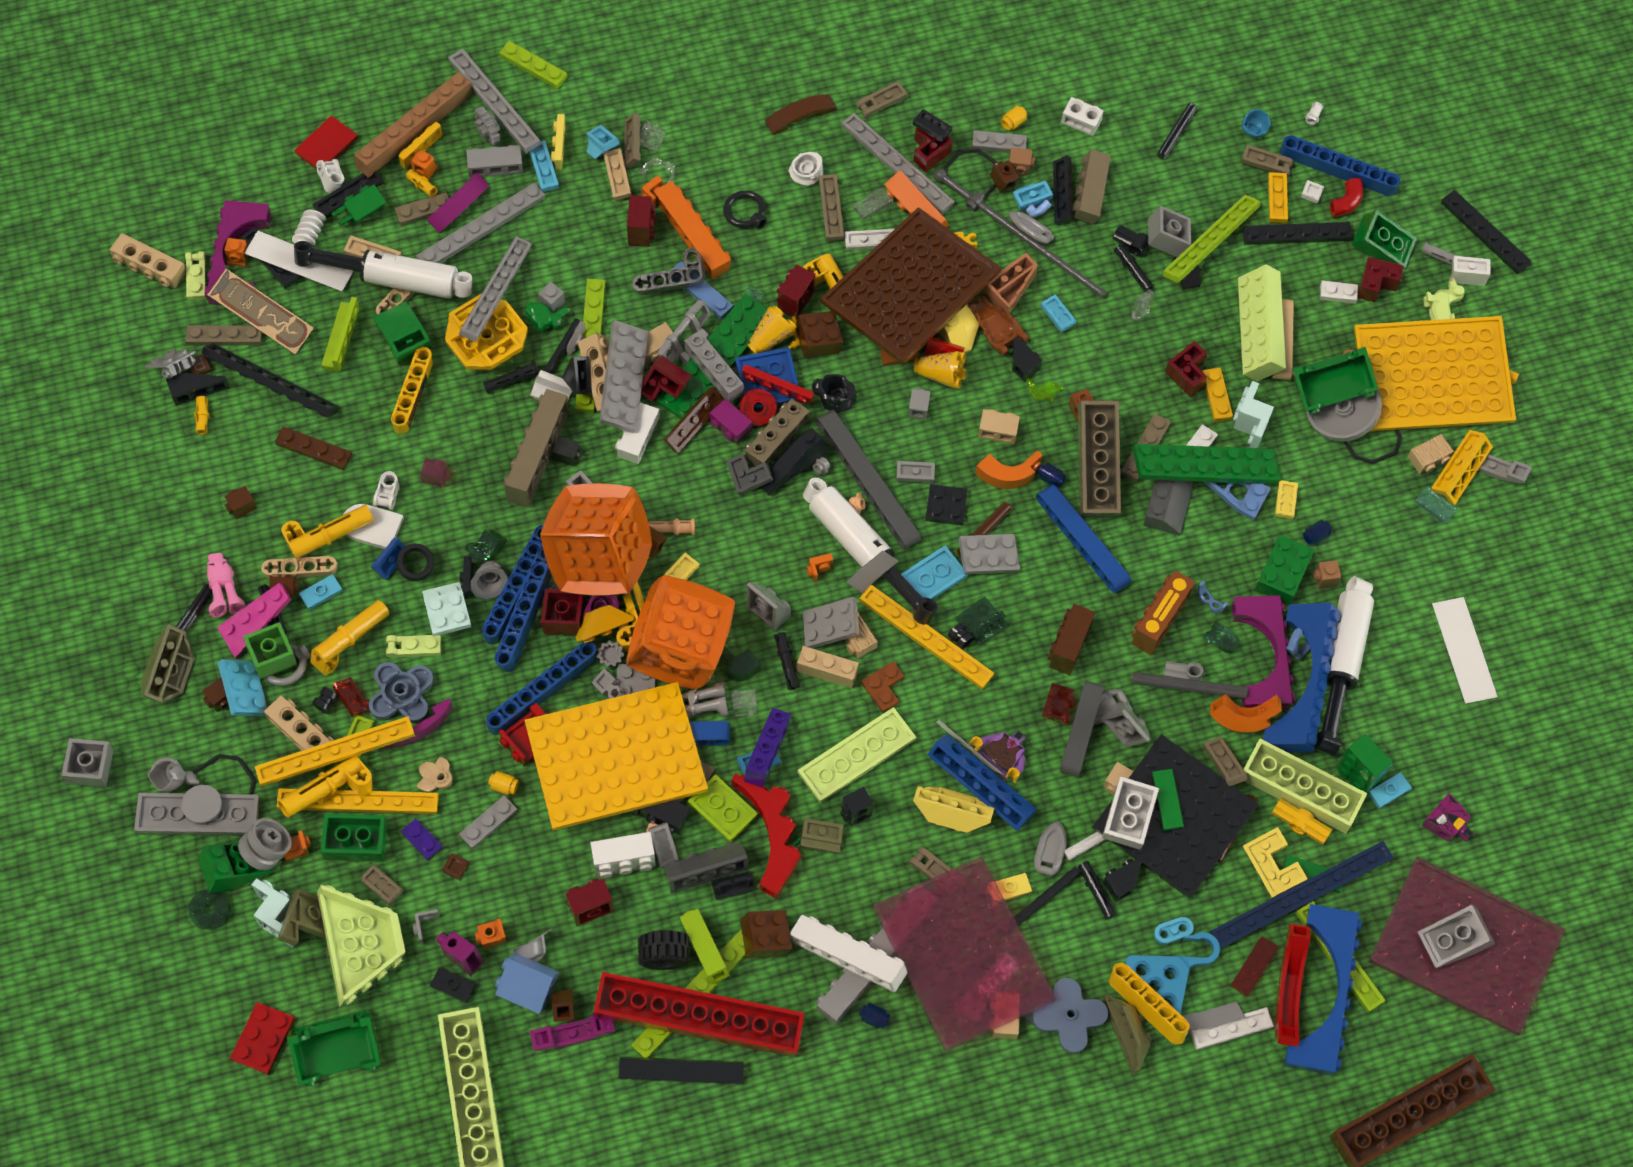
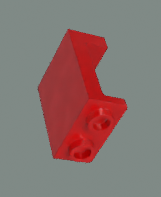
M537 703L530 707L531 712L505 732L503 730L499 731V742L505 749L509 748L512 751L511 756L517 763L521 762L524 766L534 760L525 720L546 715Z

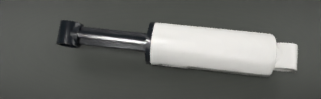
M299 241L294 244V262L298 266L305 267L312 263L358 271L360 272L361 281L365 283L448 299L452 298L454 294L463 298L472 294V275L468 272H458L456 266L374 250H366L363 258L314 249L312 244L307 241Z
M820 478L810 479L803 492V498L810 503L809 510L861 567L882 550L894 557V551L835 487H827L826 483ZM892 566L883 576L912 607L915 621L924 625L928 624L937 611L936 602L930 598H922L898 570Z
M1356 576L1350 578L1346 591L1340 594L1337 609L1340 613V619L1337 621V636L1333 643L1334 652L1330 659V672L1327 675L1326 681L1327 685L1331 688L1322 731L1318 732L1317 743L1314 746L1315 749L1330 756H1334L1341 745L1337 732L1346 690L1357 687L1374 606V599L1371 596L1373 585Z

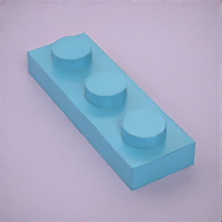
M545 140L540 141L541 145L529 151L542 192L559 189Z

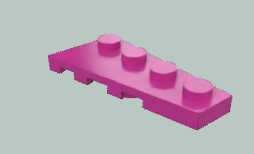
M276 584L217 627L236 659H239L243 655L242 652L246 649L243 636L268 627L267 624L271 619L276 618L292 600L283 584Z

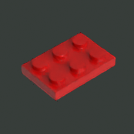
M257 1002L229 1059L269 1075L286 1040L288 1031L295 1021V1017Z

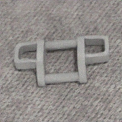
M698 300L686 312L682 322L672 334L668 335L659 349V357L662 355L667 358L666 353L670 348L672 353L667 359L674 363L677 358L684 364L690 361L691 357L683 351L678 338L687 326H689L694 334L700 331L706 339L709 338V334L701 328L711 315L706 302ZM701 309L702 314L697 319L695 314Z

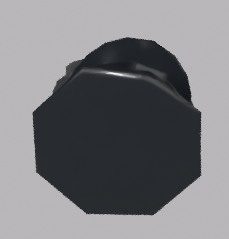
M825 375L823 379H816L812 384V391L815 395L820 396L824 409L829 411L834 410L836 413L850 410L856 401L855 386L843 375Z

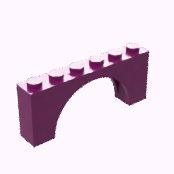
M225 200L224 207H221L220 210L221 223L217 225L218 238L214 240L215 254L211 256L212 269L208 271L209 284L205 287L204 292L209 304L222 305L208 296V293L225 269H227L224 251L227 238L238 239L254 227L257 229H268L271 217L269 204ZM247 282L255 288L254 283Z
M1280 596L1234 597L1231 604L1233 622L1249 624L1260 630L1269 639L1275 653V667L1271 675L1260 683L1244 686L1248 687L1247 698H1241L1242 707L1252 708L1259 706L1277 695L1281 699L1282 710H1289L1292 703L1295 702V694L1291 692L1293 677L1292 674H1289L1288 668L1291 665L1290 656H1287L1286 651L1289 642L1288 638H1285L1284 633L1287 627L1286 620H1283L1282 616L1284 614V603L1281 602Z

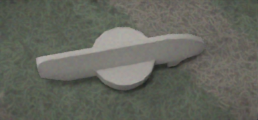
M582 321L567 345V353L570 356L576 350L575 346L578 345V341L584 339L582 334L585 331V323Z

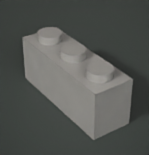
M520 145L466 150L469 178L476 172L481 177L523 173Z

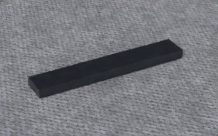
M620 1057L619 1079L743 1084L744 1062Z

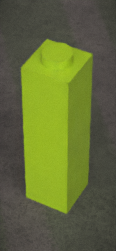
M698 908L687 911L680 919L711 985L729 977L730 975Z

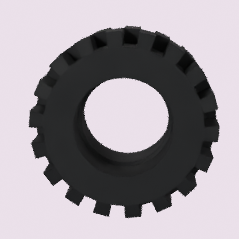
M673 930L652 931L638 937L639 965L648 969L669 970L688 964L690 962L689 936Z

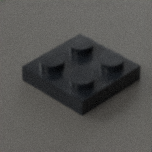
M930 484L925 521L963 526L967 489Z

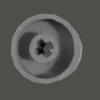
M261 818L241 837L238 848L241 856L250 866L258 870L267 871L272 869L290 850L292 841L286 828L279 822L270 818Z

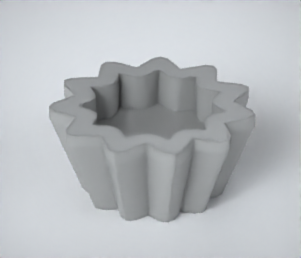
M609 640L607 644L602 643L601 648L597 649L599 654L596 657L600 659V664L606 665V667L611 665L615 667L616 664L622 662L621 658L624 656V653L621 651L623 647L618 646V642L612 643Z

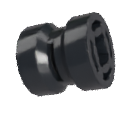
M959 623L948 633L950 639L957 642L956 645L962 650L975 639L972 633L966 631L963 623Z
M323 687L320 691V696L316 697L312 704L322 713L328 714L331 710V705L335 704L339 697L329 688Z

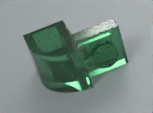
M494 529L484 530L479 540L468 543L465 550L470 553L469 556L472 559L483 564L487 561H492L500 553L507 539Z
M724 646L719 662L725 667V676L733 681H745L761 670V662L749 649L738 658H735Z

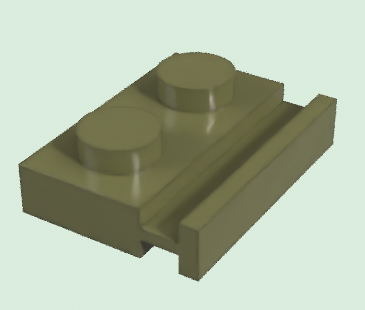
M804 818L800 848L839 854L844 825Z

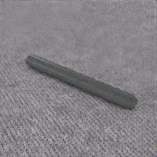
M1134 672L1132 675V683L1217 695L1226 694L1227 696L1247 698L1248 687L1139 672Z

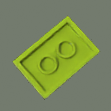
M715 774L707 782L708 792L693 795L688 800V804L730 843L758 817V813Z

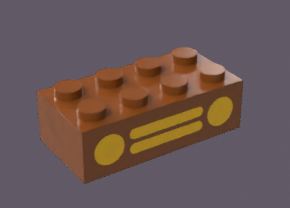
M1176 570L1172 576L1168 574L1163 582L1162 589L1156 592L1153 598L1154 601L1145 609L1142 620L1139 619L1136 623L1135 630L1131 635L1134 637L1132 645L1152 656L1189 599L1195 584L1194 580Z

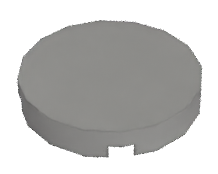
M198 785L185 793L182 798L181 808L188 821L204 825L212 820L214 821L219 816L223 803L220 794L215 788L209 785Z

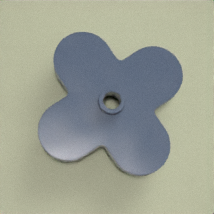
M385 662L380 664L375 669L374 678L381 690L369 701L371 714L377 719L385 720L400 712L403 717L409 716L411 723L423 721L428 715L429 708L422 694L433 685L434 678L431 670L426 666L418 665L407 672H402L394 663Z
M1063 978L1054 986V1002L1037 1006L1033 1012L1032 1021L1034 1026L1041 1032H1056L1062 1049L1067 1053L1077 1054L1083 1051L1087 1044V1029L1101 1027L1107 1020L1108 1009L1100 1000H1083L1079 984L1071 978ZM1067 1013L1073 1014L1074 1017H1068Z

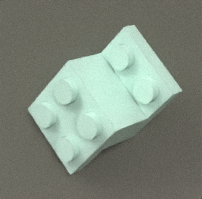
M1252 381L1250 387H1245L1233 421H1236L1234 429L1250 434L1247 443L1250 445V448L1257 449L1274 407L1254 399L1259 383Z
M460 582L422 591L433 637L471 627Z
M256 878L252 887L257 896L264 900V902L253 916L262 929L278 938L291 901L289 899L290 896L282 890L279 892L274 890V886L268 881H260ZM286 943L287 945H289V946L292 947V948L295 946V945H291V944Z

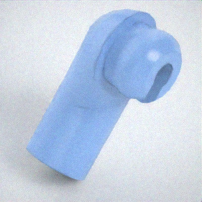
M1046 199L1037 208L1034 205H1030L1026 212L1030 217L1040 216L1052 205Z

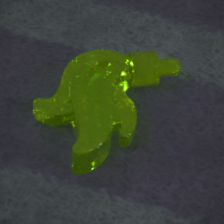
M1027 378V386L1030 389V395L1034 399H1049L1050 402H1053V394L1062 392L1064 389L1061 385H1054V382H1046L1039 387L1035 385L1034 381Z

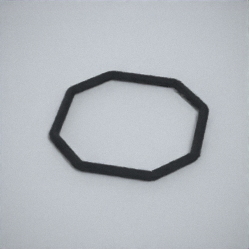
M966 149L958 151L943 169L947 172V168L961 153L978 152L992 163L996 164L998 162L980 149ZM995 183L984 194L985 198L995 189Z
M1394 430L1398 436L1394 451L1374 460L1356 455L1348 441L1343 442L1353 458L1375 464L1398 452L1402 435L1399 430Z
M218 754L193 771L197 775V772L219 758L237 760L252 780L249 795H253L256 783L255 777L240 757Z

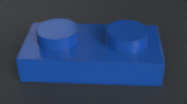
M393 538L372 564L371 568L382 579L387 580L397 567L398 555L405 546L399 539Z

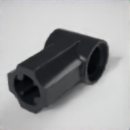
M1122 225L1116 229L1113 235V240L1124 244L1137 257H1141L1149 247L1147 234L1141 232L1137 234Z

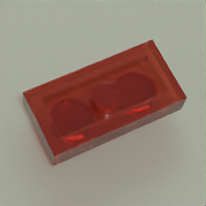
M351 677L333 684L332 687L351 717L367 713L370 710L369 704Z

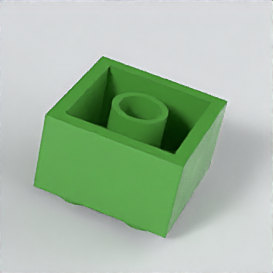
M280 622L243 636L246 649L259 679L297 665L294 653Z

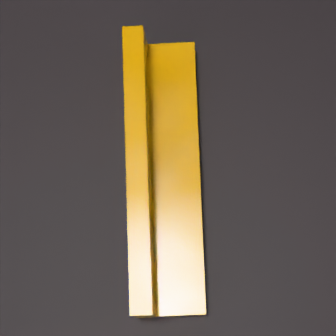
M1469 430L1431 487L1434 493L1444 495L1452 505L1457 503L1493 448L1485 433ZM1484 444L1485 448L1481 452V447ZM1455 488V493H1454V495L1452 496V495H1451V492H1452L1453 489Z

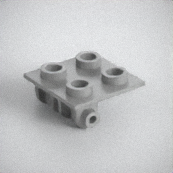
M172 349L165 352L163 357L151 359V363L146 365L145 368H162L163 377L171 378L194 365L195 359L191 355L196 352L187 351V349L180 351Z

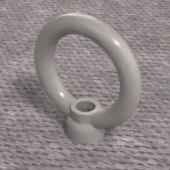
M290 644L293 653L299 659V666L291 676L277 678L271 674L264 678L269 683L277 686H285L296 682L304 674L307 660L311 658L304 644L300 647Z

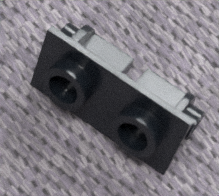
M750 871L711 881L716 900L755 890Z

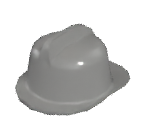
M550 930L531 942L508 952L514 951L516 954L538 962L546 952L544 934Z

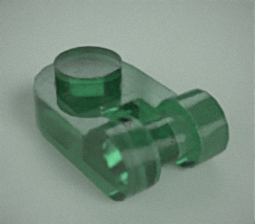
M1214 622L1211 626L1212 629L1203 636L1207 642L1214 644L1225 653H1234L1240 644L1239 638L1218 622ZM1221 634L1222 637L1218 638L1216 635Z

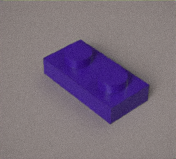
M416 818L401 830V834L427 861L443 848Z

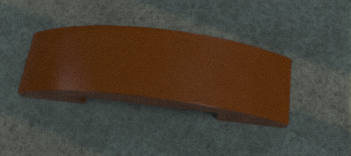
M829 94L815 95L783 107L765 119V122L772 135L789 129L790 124L817 113L822 116L836 110V106Z

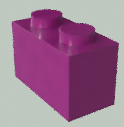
M726 399L710 412V424L716 430L719 429L727 440L733 441L736 445L752 431V421Z

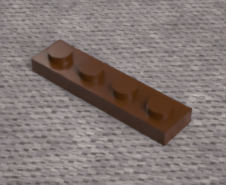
M710 387L663 439L674 453L681 451L710 418V412L724 400L714 387Z
M284 426L275 440V444L279 447L341 470H345L352 456L351 451Z

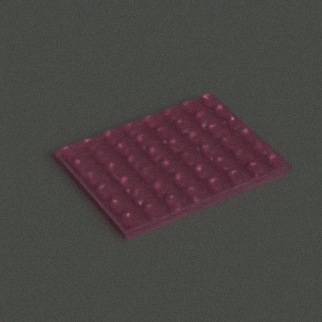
M982 856L873 905V909L897 957L905 963L904 965L908 972L907 977L945 1052L1056 1000Z
M1416 857L1369 962L1519 1036L1565 929ZM1470 905L1475 906L1495 945L1436 969L1418 931Z

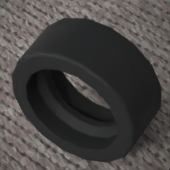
M417 543L405 546L400 551L397 559L399 573L405 579L414 582L427 578L434 565L433 554L429 548ZM410 552H420L425 556L427 565L422 572L411 573L405 568L404 558Z

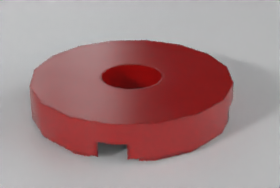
M755 388L743 395L739 410L752 421V425L762 426L767 424L770 418L776 414L777 403L770 392ZM761 402L763 404L761 412L753 410L755 403Z

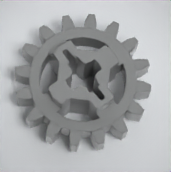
M484 107L474 110L477 120L474 124L481 138H486L490 145L500 142V135L498 133L500 127L492 113L488 114Z

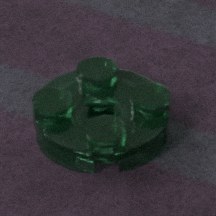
M208 889L197 893L189 902V917L194 925L200 929L216 930L227 922L230 903L221 892L210 893ZM207 906H214L212 914L209 912L204 913Z

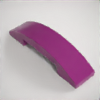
M476 172L426 220L440 233L480 196L489 185Z
M448 698L432 707L434 715L412 727L415 737L384 746V748L408 745L432 733L445 721L453 709L451 700Z
M592 1015L589 1019L552 1028L547 1026L530 1030V1036L534 1051H544L597 1039L615 1032L612 1020L597 1018Z

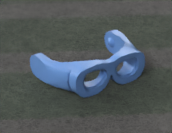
M1202 581L1197 588L1199 599L1205 604L1209 603V608L1213 613L1219 614L1223 612L1229 604L1227 602L1222 604L1214 600L1205 588L1206 582ZM1206 594L1210 599L1206 600L1203 595ZM1215 603L1219 608L1213 607L1212 604Z
M1297 628L1293 632L1286 650L1293 657L1301 661L1310 650V646L1306 640L1303 646L1298 649V641L1303 631Z

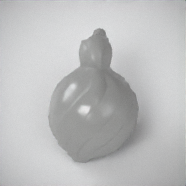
M169 757L160 758L155 761L148 773V778H150L155 788L162 792L174 791L184 782L189 785L199 784L193 772L184 771L177 760Z

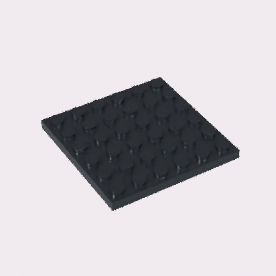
M1161 734L1128 779L1154 786L1152 772L1172 769L1184 827L1163 831L1156 797L1141 850L1117 842H1111L1135 860L1139 858L1143 866L1190 899L1259 804L1233 785L1228 786L1225 779ZM1112 801L1092 826L1101 835L1104 832Z

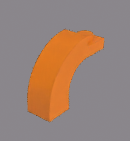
M1037 450L1024 463L1018 466H1006L989 454L976 466L975 474L987 484L997 488H1019L1034 480L1035 472L1042 465L1043 455Z
M1226 694L1210 703V715L1222 726L1237 732H1256L1271 726V717H1276L1282 711L1281 699L1277 695L1252 708L1241 707L1235 704Z

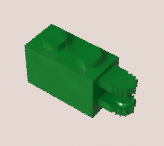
M375 184L370 187L366 185L359 190L360 193L356 196L351 194L345 198V203L332 213L334 217L344 211L347 213L348 216L341 219L338 223L340 226L349 221H352L355 225L385 206L387 202Z

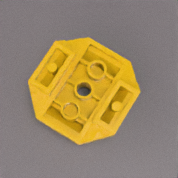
M481 294L449 313L445 342L466 370H492L523 350L528 327L507 301L500 300L476 342L459 335V332Z

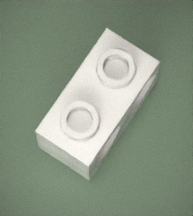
M1071 97L1063 112L1061 123L1094 136L1102 121L1104 110Z

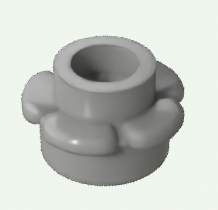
M821 457L816 459L813 469L816 473L825 475L830 469V463L826 458Z

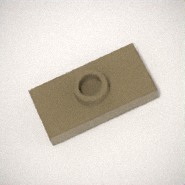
M374 864L359 878L364 885L389 906L403 892L401 887Z

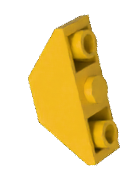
M611 605L602 606L587 612L577 633L576 641L588 643L595 640V635H608L612 633L611 629L618 627L620 630L629 626L628 622L633 621L634 617Z

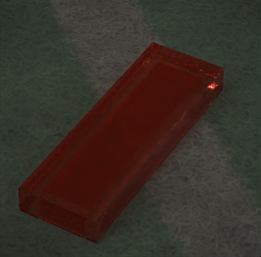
M1261 936L1230 987L1248 997L1279 946Z

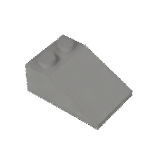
M751 582L747 584V609L772 630L776 631L791 616L790 605L785 600H780L771 588Z
M1120 701L1115 703L1100 718L1125 747L1150 740L1149 730L1146 728L1145 722L1133 713L1132 707L1127 702Z
M1473 905L1418 931L1436 969L1495 945L1478 909Z

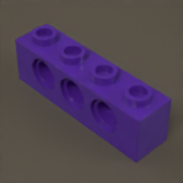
M772 707L747 764L744 777L745 782L763 787L789 727L790 713Z

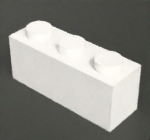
M640 402L637 430L634 433L623 430L622 438L617 440L615 449H617L619 458L639 464L660 418L658 408Z

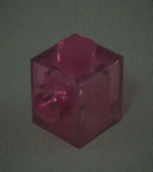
M425 458L420 473L422 483L444 487L445 482L449 481L451 475L447 462L442 459L433 460Z

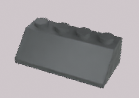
M1155 480L1143 526L1180 536L1194 481Z
M730 842L720 849L710 848L700 855L691 854L686 859L680 861L677 859L671 860L666 863L667 865H663L670 892L675 893L747 871L748 857L741 842Z

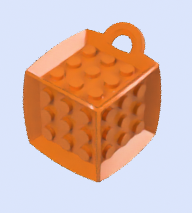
M597 483L566 486L551 506L541 531V541L546 562L560 591L574 594L618 595L629 593L641 576L652 547L647 516L638 493L634 487Z
M661 576L652 584L638 616L628 650L627 666L670 684L678 682L681 687L694 690L701 688L712 677L721 657L730 630L735 601L703 585L672 576Z

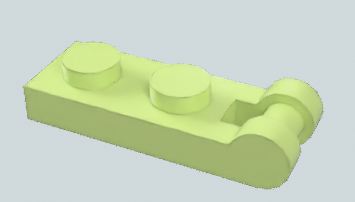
M199 251L197 254L186 252L187 299H206L204 293L206 287L205 251ZM193 261H199V264H193Z
M389 635L386 637V644H388L386 649L387 657L441 656V635L434 637L433 635ZM396 645H401V649H396Z

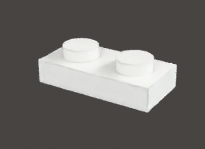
M1321 281L1320 300L1356 304L1358 284Z
M1202 424L1186 446H1211L1218 434Z

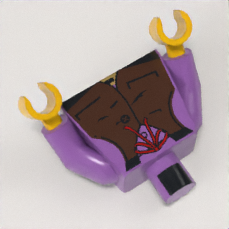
M1017 731L1012 737L1006 732L1001 734L995 733L981 738L975 736L968 743L975 746V752L980 749L979 754L1001 772L998 774L1005 780L1012 777L1014 778L1013 782L1016 783L1018 777L1024 771L1026 758L1023 754L1025 749L1020 744L1026 738L1021 732Z

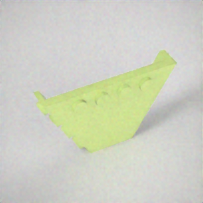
M320 885L317 895L339 1006L341 1007L345 1003L347 1005L352 1003L357 998L356 994L360 991L366 992L372 986V981L375 979L381 980L388 973L386 970L391 966L396 968L403 961L401 958L405 953V947L397 913H394L390 908L376 906L369 900L355 898L351 893L339 892L332 886Z

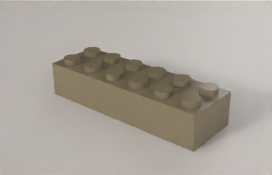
M546 389L544 395L541 394L539 397L538 409L532 413V423L526 427L525 439L523 442H520L517 458H513L510 466L511 472L505 476L503 482L508 501L528 508L548 465L556 440L560 436L570 413L568 396Z
M1081 401L1078 404L1080 516L1117 517L1121 513L1119 401Z

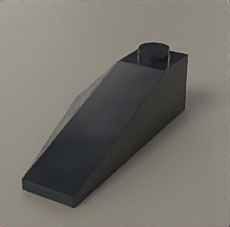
M810 428L789 443L770 467L774 481L761 486L768 496L816 462V459H820L828 453L823 438L813 428Z

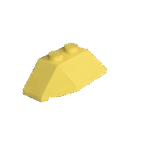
M967 304L939 332L944 341L965 347L964 353H968L972 350L979 323Z
M918 786L913 799L928 822L966 833L989 824L994 812L993 807L987 806L977 797L942 787L924 788Z

